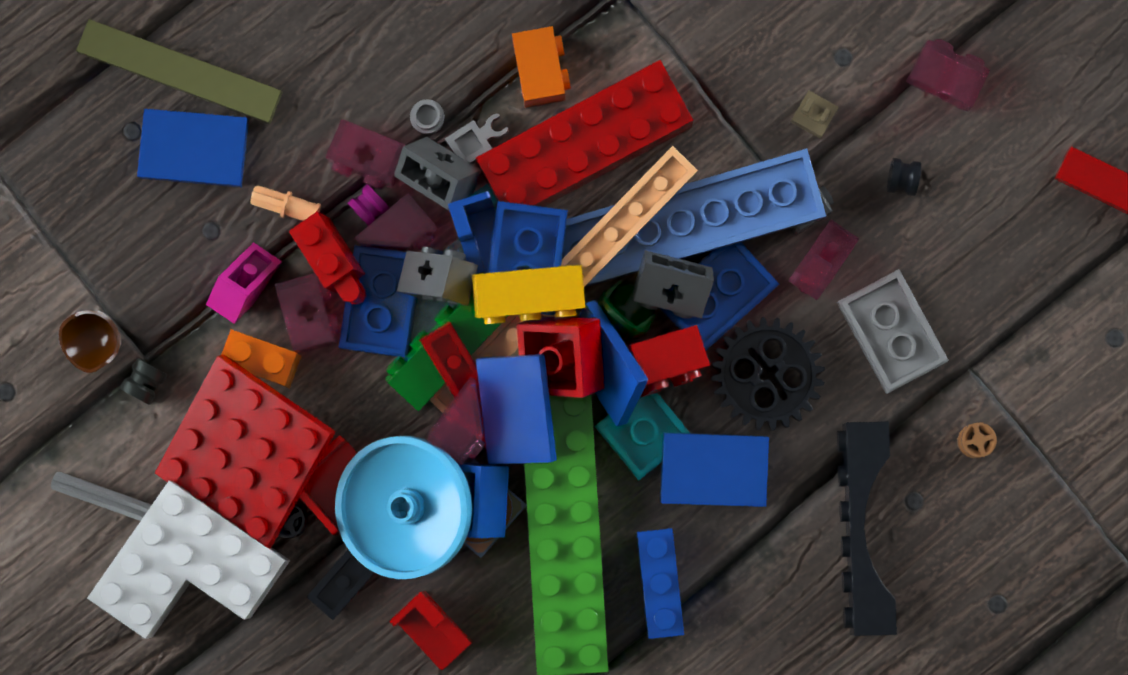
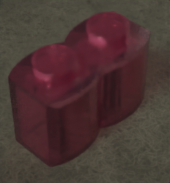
M935 39L934 42L927 40L906 82L968 112L973 107L990 70L984 67L985 62L974 55L966 54L965 57L958 55L952 51L954 47L941 39Z

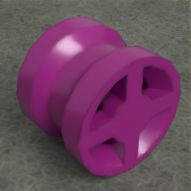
M368 184L362 188V194L358 198H352L347 202L350 208L370 229L376 224V218L379 215L387 214L391 210Z

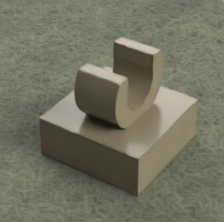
M808 90L791 123L821 139L839 107Z

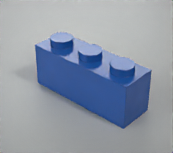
M673 528L636 532L648 639L684 635Z

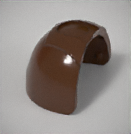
M82 310L62 322L59 329V341L65 356L76 368L83 372L93 373L109 364L116 357L121 346V334L115 323L105 313L94 310Z

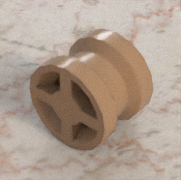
M973 423L965 426L959 432L957 443L960 451L965 456L981 458L991 454L995 449L997 437L989 425Z

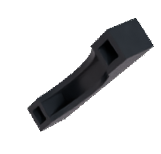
M889 421L846 422L842 424V430L837 431L838 452L843 451L844 466H838L839 487H845V501H840L839 516L840 522H846V536H841L840 545L841 556L847 557L848 571L842 572L843 593L849 594V607L843 608L844 628H850V635L853 636L897 635L896 599L883 585L873 567L867 550L864 529L865 510L871 487L880 469L890 457Z

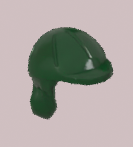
M620 280L608 290H604L597 303L623 341L634 340L649 330L656 314H654L655 310L644 308L634 301V286L629 284L621 285L622 281Z

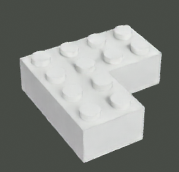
M169 480L87 599L145 639L155 635L190 583L246 620L253 616L290 560L272 547L271 549L265 547L208 505L195 498L177 483Z

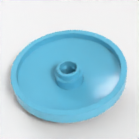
M388 437L364 447L345 467L336 491V521L345 545L362 565L388 578L413 579L441 569L457 555L470 530L472 497L469 484L462 469L443 448L420 437Z

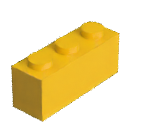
M582 265L472 274L475 317L484 318L485 324L505 323L506 316L520 314V321L541 319V312L555 311V317L576 316V309L585 308Z

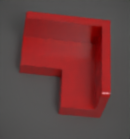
M341 435L328 445L300 495L301 500L334 536L340 534L335 514L337 486L345 467L358 453Z
M421 591L389 621L393 626L399 625L440 670L445 669L473 642L426 591Z

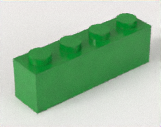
M473 288L468 306L455 304L451 307L449 304L446 305L434 318L437 324L428 333L423 330L414 338L410 344L413 349L404 359L398 356L386 369V372L389 374L385 378L386 382L418 412L445 384L419 340L447 322H451L466 349L472 355L501 324H485L484 318L475 317Z

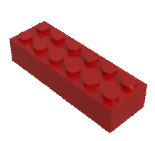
M658 60L476 157V163L497 201L544 207L685 132L692 127L694 119L662 61Z

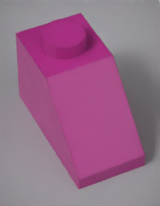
M253 242L218 276L206 305L235 324L253 306L282 261Z

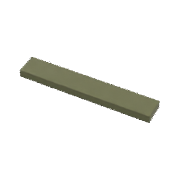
M88 19L76 49L79 54L267 124H271L282 95V91L90 19Z

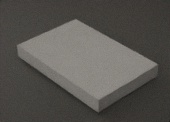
M900 269L837 302L886 394L949 361Z

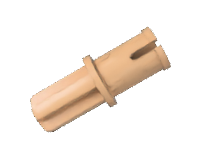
M259 185L253 189L250 199L252 205L279 213L281 218L289 216L302 221L315 212L320 213L321 204L294 197L290 191L285 194Z

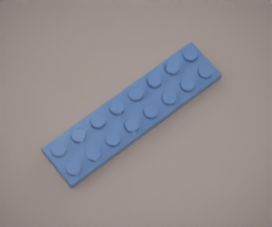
M800 150L685 184L587 286L638 272L645 250L684 259L827 218L808 150ZM614 205L567 219L562 259Z

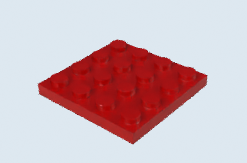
M223 354L216 357L158 465L155 474L166 482L169 480L174 481L249 536L271 549L336 431Z

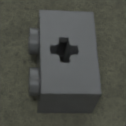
M425 137L403 146L394 177L449 210V203L473 196L481 169L432 139Z
M422 247L421 252L407 250L397 291L422 300L468 306L473 288L472 274H476L478 265L466 261V254L454 250L445 249L444 255H442V251L429 247Z
M645 250L633 287L634 301L638 302L642 307L651 310L658 308L671 310L675 315L682 318H692V316L702 318L714 282L713 269L709 266ZM672 284L678 285V286H674V287H673V290H668V289L671 288Z

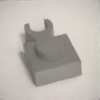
M493 114L481 128L473 120L446 137L445 141L454 154L473 164L476 162V157L492 149L489 144L490 140L503 138L508 134L509 130L508 127H505L499 132L494 131L491 128L492 123L499 120L500 115Z

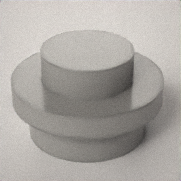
M430 99L417 102L410 112L412 126L422 134L437 132L445 120L444 111L440 104Z

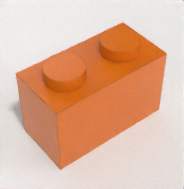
M553 26L512 33L524 106L531 107L564 101L565 90L571 89L568 69L561 70L559 57L565 56L561 35L554 36Z
M232 329L229 332L221 354H224L254 376L289 389L302 357L296 352Z

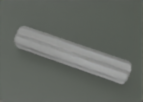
M56 472L51 482L52 490L139 521L142 520L151 507V504L62 472Z

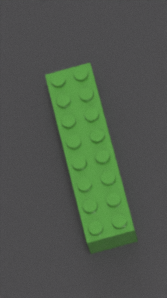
M591 395L584 398L550 396L557 460L548 463H524L537 675L608 672Z

